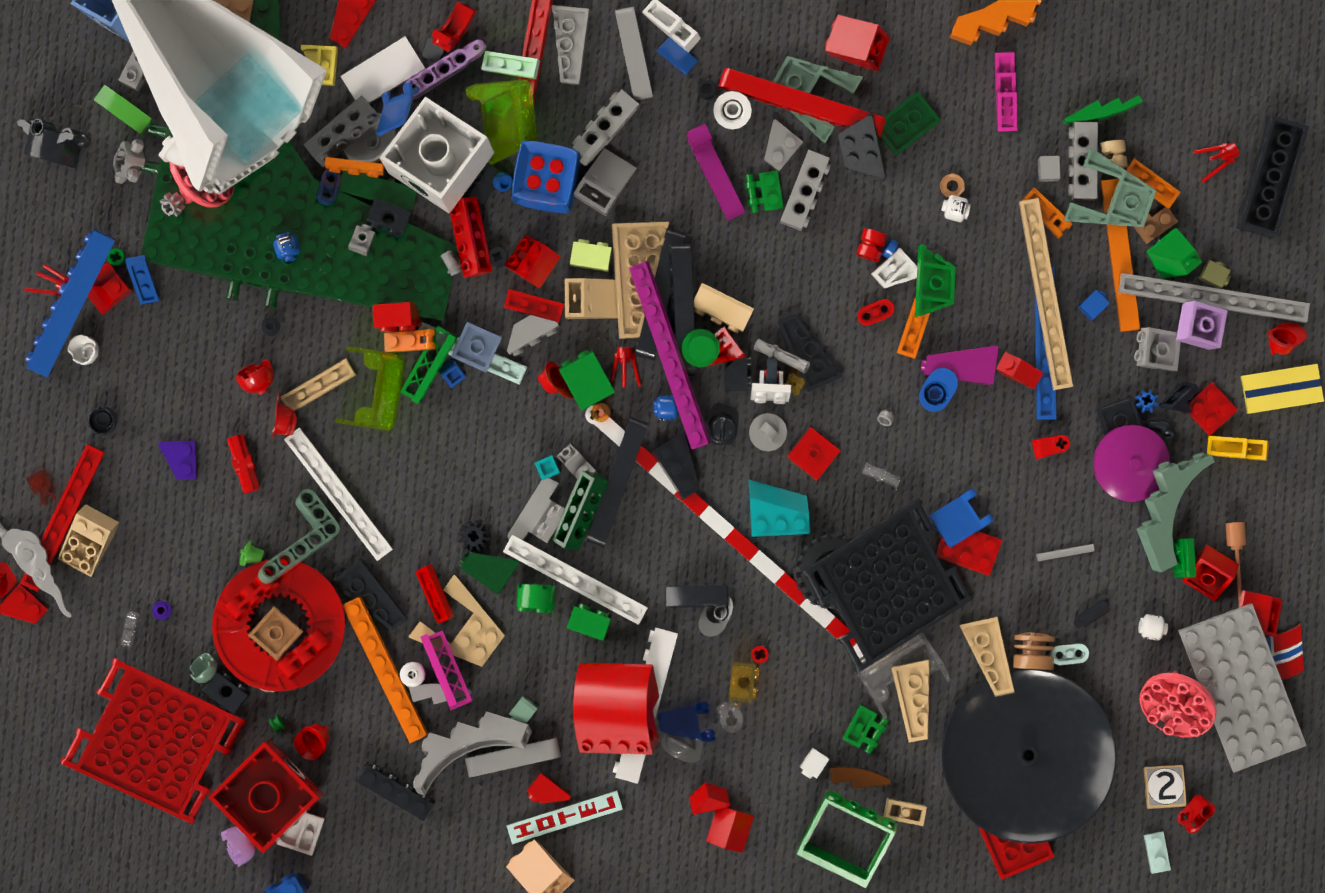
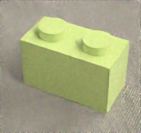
M583 239L573 242L570 266L608 272L612 248L608 247L607 243L597 242V245L589 244L590 241Z

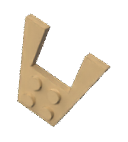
M454 575L443 591L472 611L473 615L453 642H448V645L454 656L482 667L505 635L458 577ZM420 621L409 635V638L422 643L420 636L425 634L430 636L436 632ZM439 637L432 640V646L441 650L443 645L442 638Z

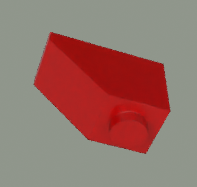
M1007 352L1004 353L996 368L1000 374L1035 390L1043 375V372Z
M542 772L526 791L529 793L528 797L535 803L538 801L540 803L569 800L572 796Z

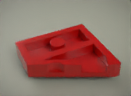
M723 327L714 334L719 341L720 351L716 360L709 366L746 356L727 328Z
M19 584L0 604V614L34 624L49 610L22 584Z

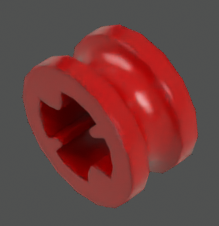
M756 646L751 652L752 659L757 663L765 662L769 656L767 649L763 646ZM763 649L765 651L763 653L765 654L764 659L760 658L757 660L755 658L757 655H754L755 651Z

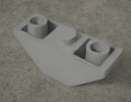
M530 315L514 324L507 348L508 354L517 356L524 352L523 348L530 344L532 347L541 342V337L545 335L550 337L557 333L558 323Z

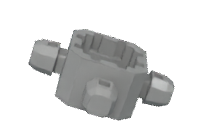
M136 139L131 144L128 141L121 142L113 161L116 183L122 184L127 179L130 182H137L141 173L140 168L144 167L145 164L142 140Z

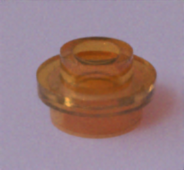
M604 403L594 405L591 410L592 418L597 422H605L610 417L609 407ZM599 409L604 410L605 413L603 416L597 415V411Z

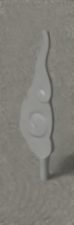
M0 523V537L2 538L3 547L9 553H12L20 568L33 578L34 583L41 590L55 598L61 612L71 618L72 613L65 607L61 590L56 585L51 574V566L47 562V552L41 545L39 537L30 531L19 529L8 531Z

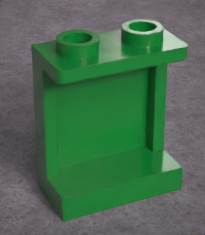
M588 350L577 355L578 358L574 361L569 359L561 363V368H559L581 411L615 393L593 351L588 352Z

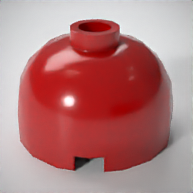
M261 360L263 364L254 366L255 363L237 372L238 375H235L236 381L244 391L248 393L257 392L258 395H261L269 390L268 387L273 383L275 375L269 360Z

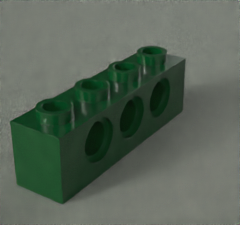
M581 470L552 540L566 549H580L609 482L607 479L597 473Z

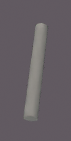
M1089 544L1036 554L1037 561H1044L1094 552L1095 550L1094 545Z

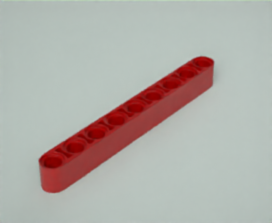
M724 68L718 85L723 90L740 92L748 98L841 127H848L854 121H860L865 118L869 113L729 68ZM874 114L878 137L881 138L886 118Z

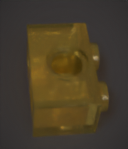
M732 661L729 701L752 703V699H756L757 688L754 687V680H758L759 668H756V664ZM742 677H747L750 681L746 688L739 686L738 682Z

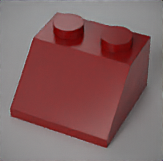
M1206 544L1195 559L1196 577H1184L1182 582L1215 602L1235 578L1239 564Z

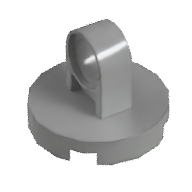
M761 414L750 425V440L756 448L762 451H774L781 447L786 440V424L775 414Z

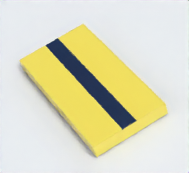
M1318 364L1241 376L1247 414L1324 402Z

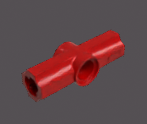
M244 434L228 438V445L233 457V468L239 477L243 493L246 494L259 490L260 485L255 473V464L252 463L253 457L248 451Z

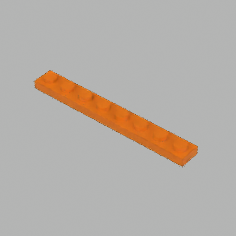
M361 596L343 604L342 606L409 743L427 736L428 732L404 683L401 681L400 675Z

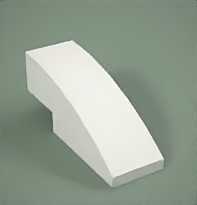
M652 0L642 12L688 53L701 39L694 29L684 23L678 15L658 0Z

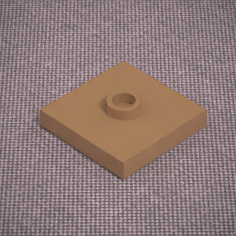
M273 606L248 636L278 661L304 631Z

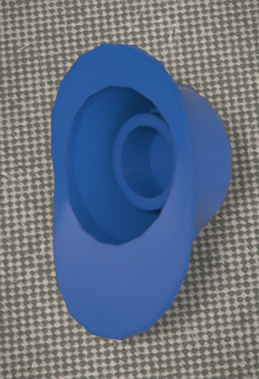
M938 368L929 375L919 393V401L926 410L938 412L947 406L958 387V379L955 373L947 368Z

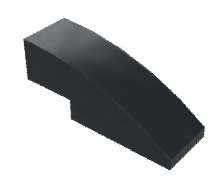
M728 586L666 587V606L670 608H700L728 605Z

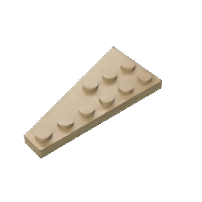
M669 222L612 224L619 339L639 338L645 317L629 267L649 261L655 278Z

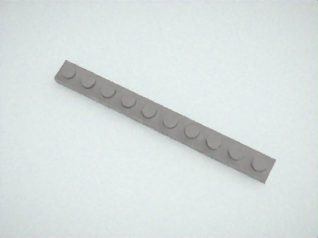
M1125 273L1120 275L1118 293L1178 303L1196 301L1228 311L1307 323L1310 303Z

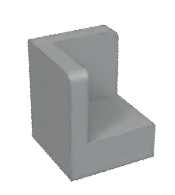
M1040 156L1038 158L1039 182L1058 181L1060 179L1059 156Z

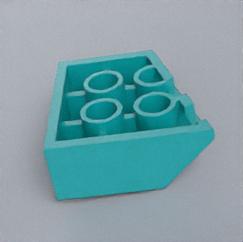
M748 479L751 537L810 534L806 495Z

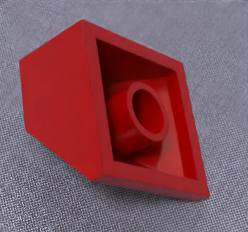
M107 262L102 266L87 297L100 313L104 315L128 296L132 290L113 266Z

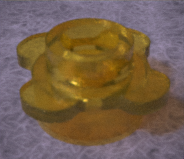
M790 373L787 382L783 385H791L793 395H799L800 390L805 385V380L796 376L795 373Z

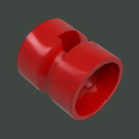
M865 228L861 236L863 242L859 244L856 255L879 262L882 255L880 248L884 247L887 235Z

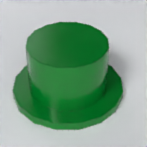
M704 329L693 330L688 333L681 347L685 360L696 367L709 366L716 360L720 351L719 341L716 336Z

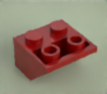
M525 235L504 266L540 289L560 259V256L546 245Z
M414 302L373 305L374 328L381 329V332H398V328L399 330L414 331L416 327L422 326V321Z
M1242 590L1239 607L1252 603L1264 635L1276 637L1283 599Z

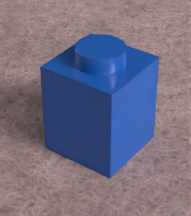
M1095 290L1077 308L1092 321L1110 304L1107 301L1109 298L1104 292Z

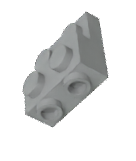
M1150 327L1141 328V331L1137 334L1139 349L1134 355L1137 366L1177 371L1181 342L1176 340L1177 332Z

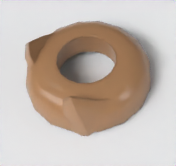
M951 173L942 178L940 190L948 198L951 195L960 196L965 191V183L959 175ZM951 180L958 183V188L954 192L947 189V184Z

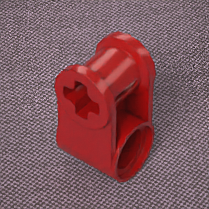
M1064 435L1031 440L1035 459L1065 452L1070 447L1069 438ZM1059 438L1061 441H1065V445L1062 446L1063 449L1060 446H1056Z
M1196 795L1178 814L1177 821L1184 825L1189 833H1196L1213 816L1215 806L1202 795Z

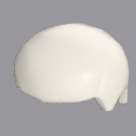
M77 335L70 340L68 352L76 363L88 365L93 363L98 357L99 346L93 338Z

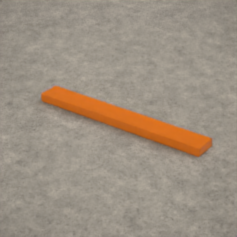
M1119 178L1100 181L1105 214H1107ZM1106 224L1120 332L1140 330L1136 296L1118 293L1120 275L1122 273L1133 275L1127 226Z

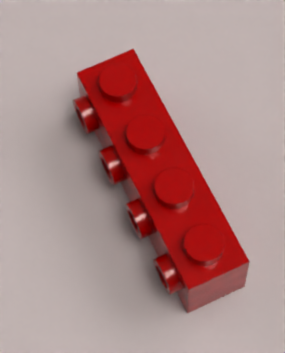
M477 197L461 198L450 212L463 278L479 277L493 271Z

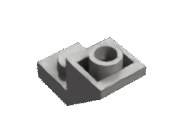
M571 444L556 456L577 479L581 470L597 473Z

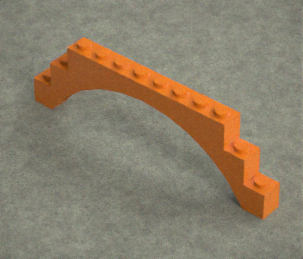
M998 0L984 9L958 16L950 38L971 46L973 41L977 42L981 31L978 29L997 36L1001 32L1005 33L1009 23L1006 19L1027 27L1029 22H1034L1037 14L1034 9L1036 4L1040 5L1042 0Z

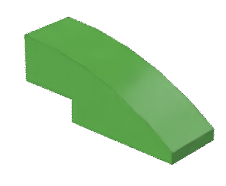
M106 85L102 87L94 98L95 102L141 135L147 130L149 124L153 122L152 118Z

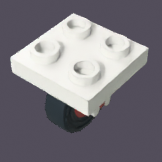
M767 359L766 370L760 371L759 383H752L751 400H755L756 403L774 401L775 404H785V402H789L791 385H783V372L777 370V359Z

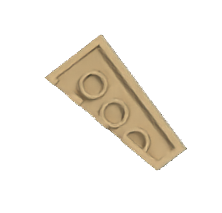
M995 617L960 625L995 697L1014 693L998 618Z

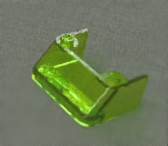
M346 346L345 350L350 353L364 354L363 361L365 366L369 369L377 370L372 408L362 407L358 409L355 413L354 421L335 419L334 422L341 425L383 431L393 429L396 424L403 379V359L398 355Z

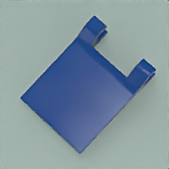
M413 81L406 82L404 84L405 93L397 97L390 98V91L382 94L383 110L376 131L377 136L403 126L407 122L413 96L419 93L418 86L412 88Z
M973 488L929 515L949 548L994 521L990 514L980 520L968 502L977 495Z

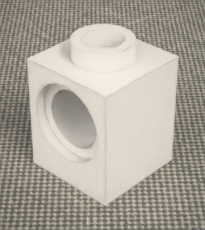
M812 748L800 765V768L803 769L801 773L810 779L812 776L817 779L829 758Z

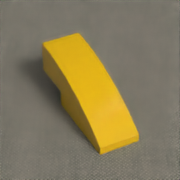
M1208 436V455L1268 461L1269 441Z

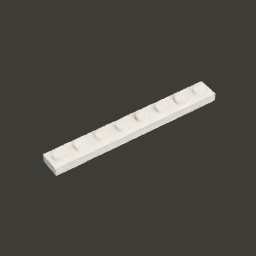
M301 428L295 430L293 435L284 439L374 558L379 561L392 551V547Z
M514 535L511 536L503 551L638 625L648 608Z

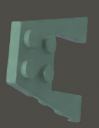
M787 56L773 82L810 94L821 76L853 95L863 77ZM790 111L824 144L826 143L835 126L828 122Z
M1089 148L1083 166L1118 177L1116 189L1107 214L1070 202L1064 221L1144 227L1156 190L1094 149Z

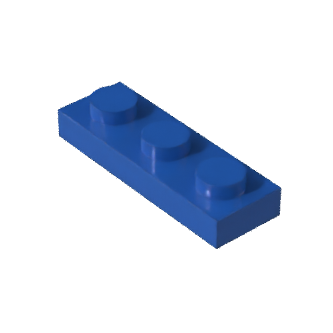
M145 255L126 258V265L140 305L158 302L159 294Z

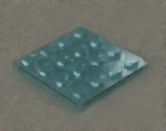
M249 53L245 54L195 101L228 135L226 144L244 163L249 161L302 112V109Z

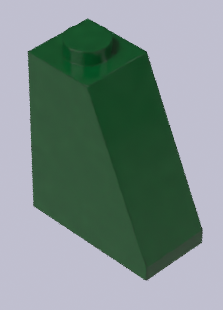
M471 552L469 555L465 554L459 562L462 565L460 567L461 570L496 594L501 592L520 564L517 560Z

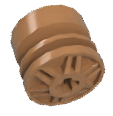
M1029 632L1014 635V640H1023V645L1014 644L1015 648L1022 649V654L1013 655V668L1054 670V657L1046 655V651L1054 650L1055 647L1046 646V641L1055 642V637L1045 633Z

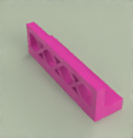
M443 630L430 636L428 634L420 636L450 710L472 702ZM441 637L443 641L441 650L433 648L431 641ZM442 654L450 657L451 661L448 668L440 665L439 660ZM449 672L458 676L455 685L448 683L446 679ZM456 689L463 691L466 699L456 703L454 698Z

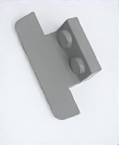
M550 478L541 480L507 535L508 540L512 535L523 540L527 533L530 532L546 543L549 541L565 510L549 499L559 484L558 482Z

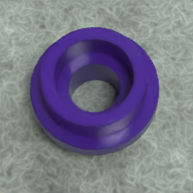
M158 601L154 604L152 613L156 619L165 620L170 617L172 608L168 602ZM160 607L165 609L163 614H160L158 611Z

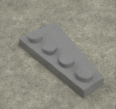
M552 5L560 82L563 84L580 85L590 9Z

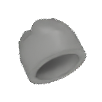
M888 409L882 410L877 418L878 422L884 426H890L894 420L893 412L887 411Z

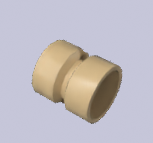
M1112 140L1100 143L1102 155L1123 169L1128 167L1127 156L1123 155L1126 151L1125 140Z

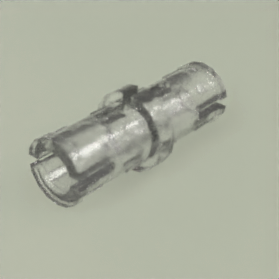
M867 462L861 473L876 479L879 483H886L896 489L902 478L887 472L884 468H877Z

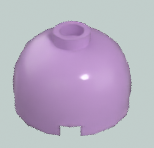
M231 827L221 832L222 840H227L228 848L226 849L233 862L238 864V867L252 859L256 850L255 845L237 827Z

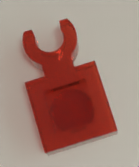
M44 469L26 478L34 495L41 494L40 501L43 505H47L45 501L46 496H51L53 501L56 500L55 494L48 490L53 485Z

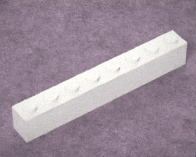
M655 628V631H650L648 642L652 643L650 650H645L643 658L646 664H653L659 692V699L653 709L654 718L657 714L678 633ZM621 754L620 762L616 761L613 772L616 773L615 778L638 784L645 755Z

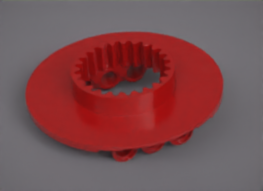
M280 559L282 565H288L285 559ZM266 560L242 570L224 588L213 612V639L221 660L241 681L262 690L289 691L301 688L315 681L335 661L344 639V610L339 595L331 583L317 570L301 562L273 582L267 584L261 582L258 572L269 561ZM265 569L266 575L273 576L272 571ZM274 595L277 598L283 595L286 599L290 596V600H297L298 605H303L301 609L308 611L305 617L310 618L306 622L310 625V628L306 629L309 635L304 636V640L296 648H293L290 652L287 651L286 656L283 655L277 661L267 651L264 650L262 652L263 648L261 646L256 647L257 643L248 636L250 634L249 631L253 629L249 623L253 622L251 615L256 614L254 609L260 608V602L266 603V598L272 600Z

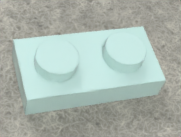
M1164 832L1144 835L1151 874L1171 870Z

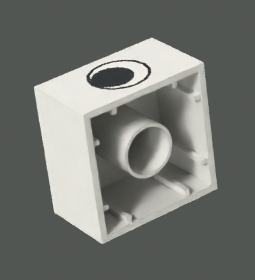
M425 97L381 155L380 160L390 175L450 213L492 157L494 151L485 135Z

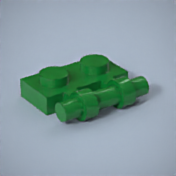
M777 170L759 173V181H754L753 174L746 175L745 188L748 189L749 200L747 201L748 206L751 207V213H758V205L761 204L764 206V212L784 208ZM761 187L762 198H757L755 188Z
M859 705L842 739L860 748L862 742L867 743L864 751L871 754L873 749L877 748L879 744L877 742L882 732L885 733L889 720L882 717L879 723L874 721L877 714ZM872 726L875 728V731L871 738H868L866 735Z

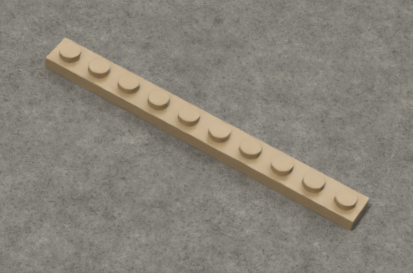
M1039 198L1020 201L1019 207L1053 390L1073 387Z

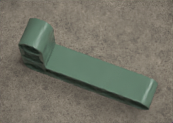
M303 490L296 498L295 503L314 530L266 562L258 572L261 582L265 584L273 582L329 543L339 533V524L313 490ZM302 497H307L310 503H305ZM314 512H318L321 515V519L316 518ZM325 527L331 528L333 534L327 533ZM310 538H315L318 544H313ZM295 548L301 549L303 555L297 554ZM280 559H285L288 565H282ZM265 569L272 571L273 576L266 575Z

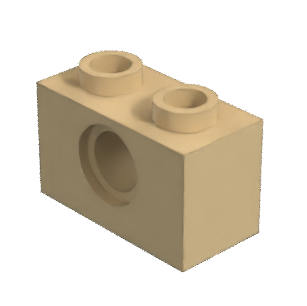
M887 798L883 817L923 826L927 807L921 804Z

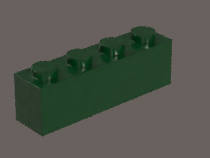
M343 171L338 190L349 196L370 202L378 199L411 211V213L414 212L419 194L405 184H398V180L387 177L384 180L379 177H369L363 173L351 175L348 174V171Z

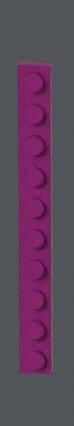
M649 261L629 267L691 449L709 444L711 440Z

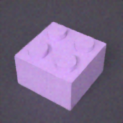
M1196 301L1183 303L1176 340L1208 350L1221 348L1228 311Z

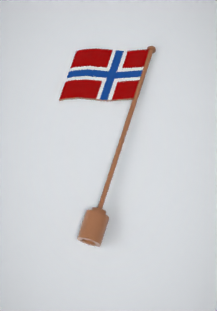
M1245 522L1225 523L1227 546H1231V550H1235L1236 563L1239 564L1236 572L1239 603L1242 594L1239 549H1243V545H1246ZM1301 624L1287 632L1276 634V637H1265L1281 680L1291 678L1304 670Z

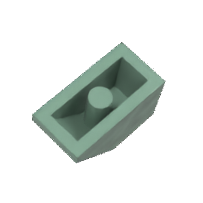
M524 695L509 713L512 716L510 719L526 724L539 707Z

